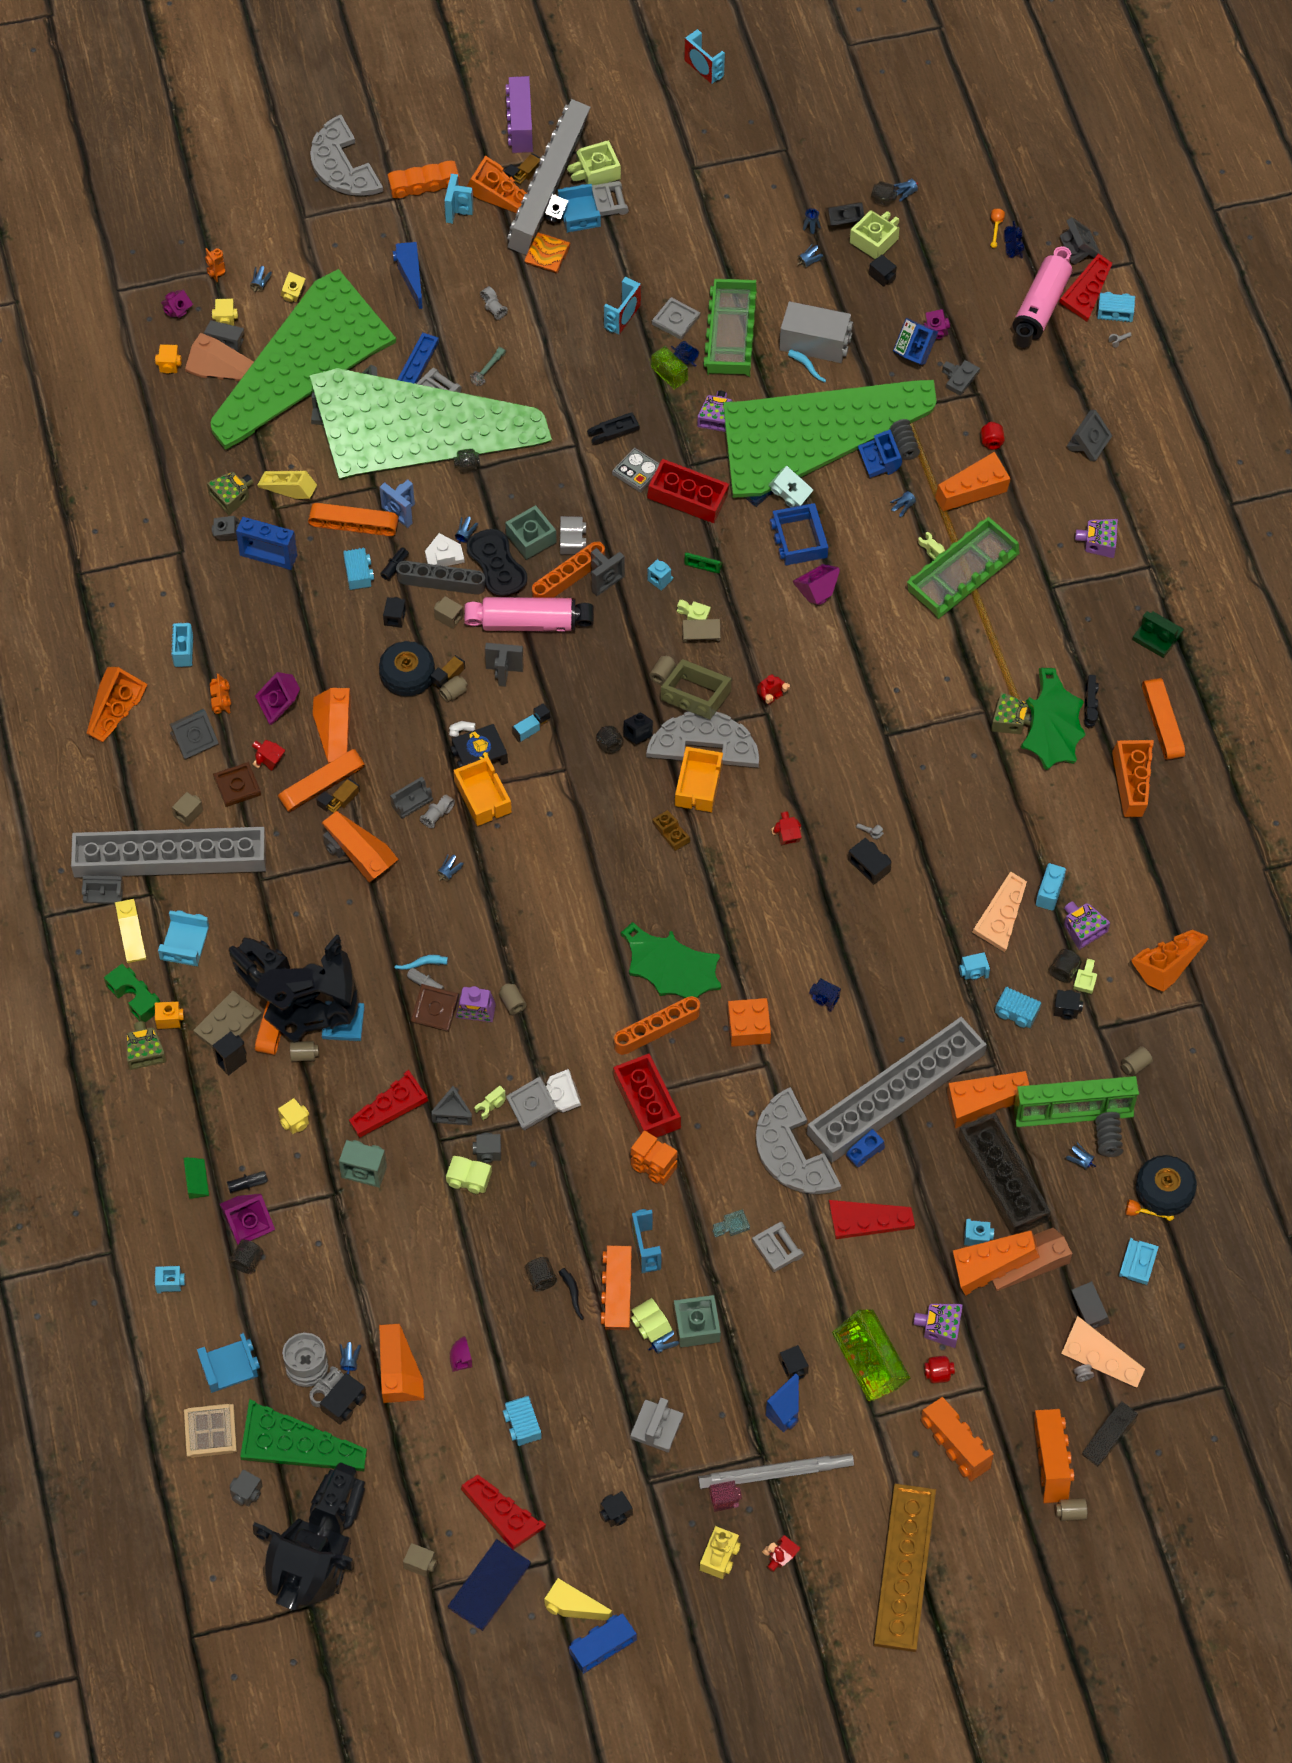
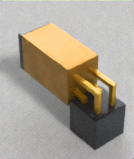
M531 153L518 168L510 164L504 172L509 178L512 177L519 184L525 179L529 181L536 169L539 168L541 158Z
M455 655L442 669L438 667L431 674V682L438 686L439 689L442 688L444 683L462 673L465 669V661Z
M348 778L332 796L324 791L316 799L317 806L326 812L330 810L333 813L340 806L345 808L360 792V786Z

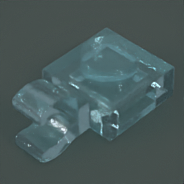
M742 1209L724 1215V1222L714 1224L712 1231L715 1237L722 1236L728 1231L733 1236L750 1230V1225Z

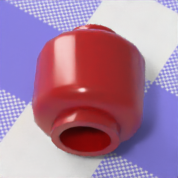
M989 422L981 428L982 444L991 450L1001 447L1005 437L1003 427L1000 424Z
M947 1356L929 1357L928 1361L924 1363L925 1378L929 1379L933 1384L949 1382L951 1375L955 1374L954 1362H950Z

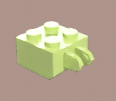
M609 140L580 148L576 152L577 162L569 165L567 168L569 173L572 174L571 179L573 181L584 179L586 184L598 185L621 179V165Z
M870 210L851 229L850 243L874 259L878 258L899 239L900 228L897 227L899 218L895 217L889 222L891 214L888 211L880 216Z

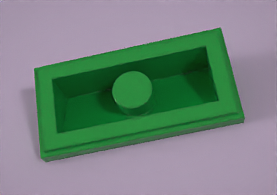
M686 552L684 557V565L714 573H720L723 565L721 561Z
M190 1157L183 1158L189 1199L209 1196L205 1160Z

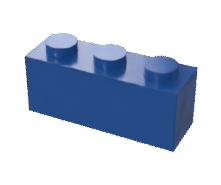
M623 1613L619 1616L613 1615L603 1626H596L589 1631V1635L584 1638L579 1637L571 1642L569 1654L583 1674L637 1641V1634Z

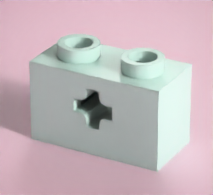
M788 466L781 469L769 484L772 492L781 496L791 508L801 506L813 491Z

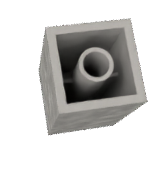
M789 301L781 326L780 351L789 352L792 349L805 356L842 363L843 356L847 357L848 343H851L853 322L851 321V314Z

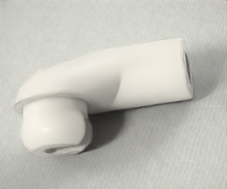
M465 721L454 723L449 727V735L457 737L459 736V731H474L476 723Z

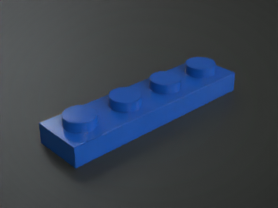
M422 332L397 380L414 384L419 381L439 343L438 337Z

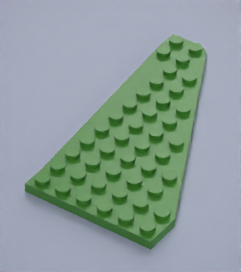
M339 269L316 280L212 417L211 431L225 450L255 433L257 428L314 392L310 375L336 368L348 370L362 360L395 344L396 337Z
M917 380L757 400L723 402L732 498L761 497L772 492L769 486L770 482L786 466L799 477H802L858 450L859 445L874 440V435L889 430L891 425L898 420L908 419L911 424L933 412L936 405L934 380Z

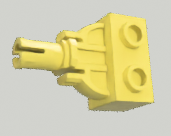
M715 1526L700 1562V1571L724 1579L725 1574H729L732 1569L733 1562H731L733 1554L737 1555L741 1546V1543H738L739 1535Z

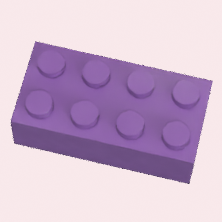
M529 76L509 77V84H506V95H510L506 96L507 108H510L507 109V121H511L507 122L508 145L512 146V153L533 152Z

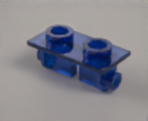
M1013 221V226H1007L1004 230L1006 253L1010 258H1014L1019 254L1022 259V251L1025 250L1021 240L1023 233L1021 227H1017L1015 221Z
M682 341L676 348L671 346L675 351L673 354L687 365L691 363L695 367L697 366L694 361L699 356L698 349L686 341Z

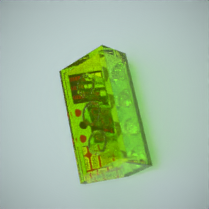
M873 1309L856 1311L832 1332L868 1401H873L897 1390L911 1379Z

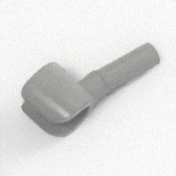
M1131 332L1122 336L1111 334L1109 342L1114 341L1112 346L1116 348L1119 346L1120 341L1131 336Z
M859 823L856 826L870 833L871 837L875 840L884 834L882 832L883 828L880 825H876L873 829Z

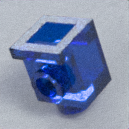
M820 978L817 984L814 983L809 994L813 995L812 999L817 1004L827 1006L828 1011L832 1012L840 998L841 988Z

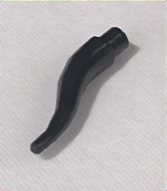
M563 1268L559 1271V1274L570 1289L572 1304L576 1314L583 1320L584 1316L580 1312L578 1304L579 1290L577 1283L571 1273H568Z

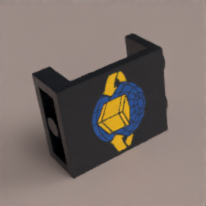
M494 724L452 738L450 751L452 756L458 759V768L489 757L490 761L498 759L501 765L508 763L507 751Z

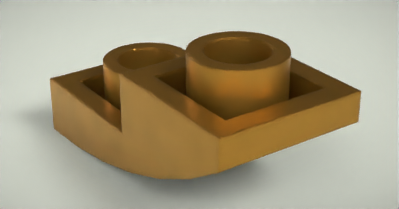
M668 810L652 819L660 834L674 851L691 842L690 837L679 826L678 820Z

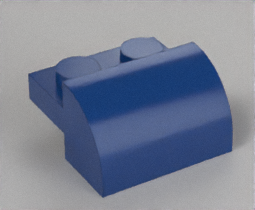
M891 430L874 435V440L858 446L870 478L884 472L890 475L902 465V458Z

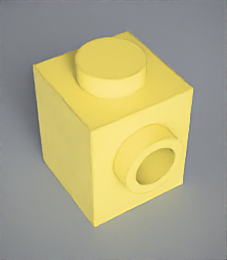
M289 272L280 296L288 302H297L305 278Z
M215 299L212 319L216 320V322L235 326V319H238L237 308H234L233 299Z
M295 1098L278 1108L281 1125L285 1130L289 1129L292 1134L297 1131H303L309 1124L308 1110L304 1105L300 1106Z

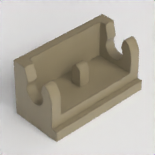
M720 619L683 620V642L704 639L720 641Z

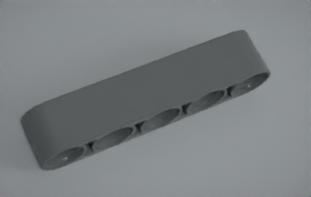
M401 561L396 566L397 580L404 585L469 594H481L485 591V575L481 571L412 561Z

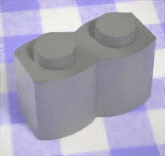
M561 516L560 554H576L586 547V538H582V533H586V522H583V517Z

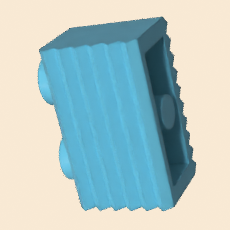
M1111 292L1100 293L1097 318L1133 322L1135 296L1127 293L1122 295Z
M365 548L343 551L349 589L371 587V580H374L373 569L368 567V565H371L370 554H366Z
M174 623L171 653L173 664L175 667L192 666V626L190 623Z
M1051 863L1047 865L1037 895L1036 906L1051 911L1055 909L1065 878L1066 869L1064 867Z
M1005 987L996 1005L995 1013L1002 1019L1015 1021L1020 1027L1031 1028L1040 1011L1041 1002Z
M529 1396L506 1402L505 1410L502 1412L505 1422L510 1421L512 1428L509 1429L512 1441L516 1440L517 1445L521 1446L540 1440L541 1430Z

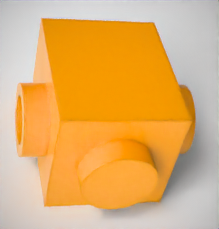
M160 344L159 354H156L155 364L159 366V371L163 373H177L178 366H181L182 363L178 345Z
M178 1001L155 1003L157 1029L181 1028V1020H184V1009H180Z

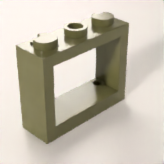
M682 659L661 686V700L710 720L730 694L732 678ZM683 678L714 690L715 693L709 701H706L674 687Z

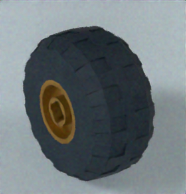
M397 642L388 647L381 655L379 674L383 685L390 692L400 696H414L422 693L432 684L431 674L435 671V664L431 652L425 646L417 642Z
M1170 1155L1153 1157L1144 1163L1137 1175L1136 1194L1139 1201L1147 1210L1156 1215L1174 1216L1180 1214L1190 1206L1195 1197L1197 1188L1195 1173L1186 1162L1178 1157Z

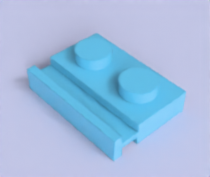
M1130 1238L1119 1277L1124 1276L1129 1280L1147 1285L1159 1246L1142 1241L1138 1242Z

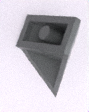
M452 1086L432 1110V1122L472 1126V1113L454 1086Z

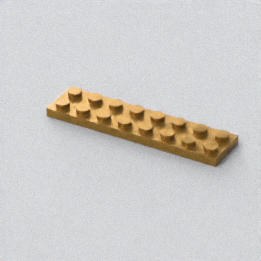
M894 1484L874 1646L910 1652H916L936 1489Z

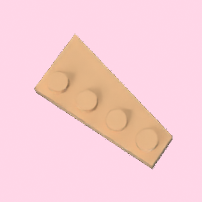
M1010 872L972 933L1005 952L1027 881Z
M1077 1316L1061 1354L1085 1365L1089 1364L1092 1368L1137 1388L1146 1368Z

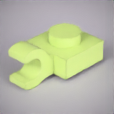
M929 532L925 534V538L928 540H923L921 537L918 538L919 545L927 550V554L933 560L940 553L945 552L944 547L932 539V535Z
M679 600L677 605V612L688 615L687 620L707 619L711 609L709 606L694 601L692 606L684 600Z
M1087 958L1085 969H1078L1074 990L1093 993L1097 974L1092 973L1095 960Z
M501 1086L497 1087L485 1097L482 1103L475 1106L476 1113L479 1110L485 1111L481 1114L482 1120L488 1118L489 1110L492 1111L495 1107L499 1108L506 1100L505 1090Z

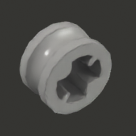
M1087 1364L1075 1368L1076 1380L1083 1382L1093 1378L1092 1366Z

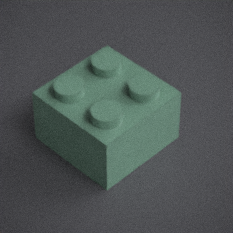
M536 505L505 522L507 537L526 560L557 543L556 529Z
M346 1140L339 1159L341 1177L380 1188L387 1168L385 1150L376 1145H364L357 1140Z
M714 1295L674 1300V1315L680 1347L720 1342L721 1332Z

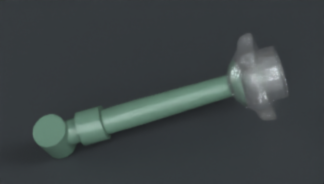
M499 347L481 372L474 371L470 374L471 382L476 386L484 384L486 381L483 375L501 356L505 355L506 350Z

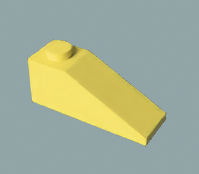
M265 471L258 483L259 488L295 499H310L317 486L307 471Z
M135 900L115 902L127 963L146 960Z
M559 1578L544 1599L546 1609L554 1615L558 1613L563 1617L608 1620L612 1617V1610Z

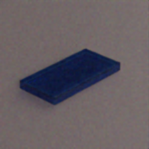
M496 1539L452 1599L448 1609L483 1631L529 1568L531 1561Z

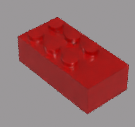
M662 459L648 486L647 498L715 523L728 496L729 484Z
M650 1053L613 1067L614 1080L640 1134L645 1130L657 1138L681 1128V1116Z

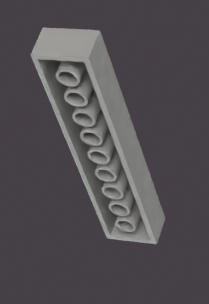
M571 99L569 105H565L562 112L564 115L558 120L556 130L554 129L550 143L548 142L545 154L542 155L539 168L536 169L533 176L534 179L530 182L527 189L528 192L524 195L522 205L518 208L516 218L510 226V232L507 240H509L508 248L527 255L544 218L549 200L559 185L584 129L590 106Z
M240 827L72 833L71 868L74 877H83V875L136 876L266 871L265 828Z
M961 1016L810 1122L807 1127L808 1137L822 1153H825L828 1160L833 1163L847 1153L871 1129L877 1132L983 1057L987 1044Z

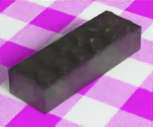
M996 1113L960 1127L958 1139L1011 1235L1026 1232L1049 1222L1051 1211Z

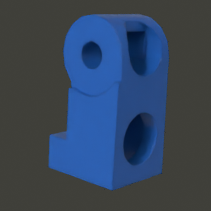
M871 1129L849 1149L846 1156L856 1167H860L877 1152L880 1153L885 1149L884 1140Z

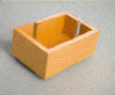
M691 747L685 748L675 793V806L692 809V806H696L695 810L713 811L723 765V753Z
M489 757L453 770L454 782L476 826L492 821L493 816L497 819L512 813L511 800L497 773H495Z

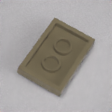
M232 991L193 1032L198 1038L213 1048L212 1045L230 1031L235 1036L239 1035L242 1037L262 1017V1012L235 991Z

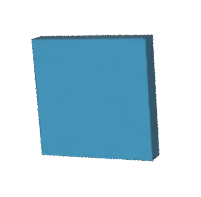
M331 1001L325 1002V1004L330 1005L332 1003ZM358 1003L355 1016L350 1024L335 1026L333 1029L330 1027L323 1028L322 1039L361 1041L365 1004Z

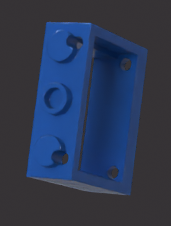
M815 503L773 511L770 526L772 530H775V543L779 544V557L784 560L785 566L828 558V544ZM809 519L817 546L789 552L781 524Z
M242 517L236 530L240 556L291 570L298 556L294 531Z

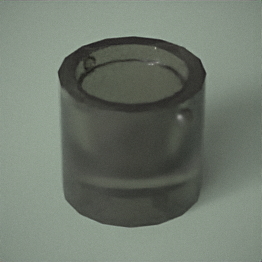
M1061 949L1049 968V972L1055 979L1064 983H1070L1082 964V960L1076 953L1067 949Z
M242 1239L233 1255L229 1257V1263L240 1272L252 1274L256 1271L255 1267L264 1252L255 1243Z
M547 1257L536 1258L524 1267L534 1291L546 1290L557 1282V1277Z

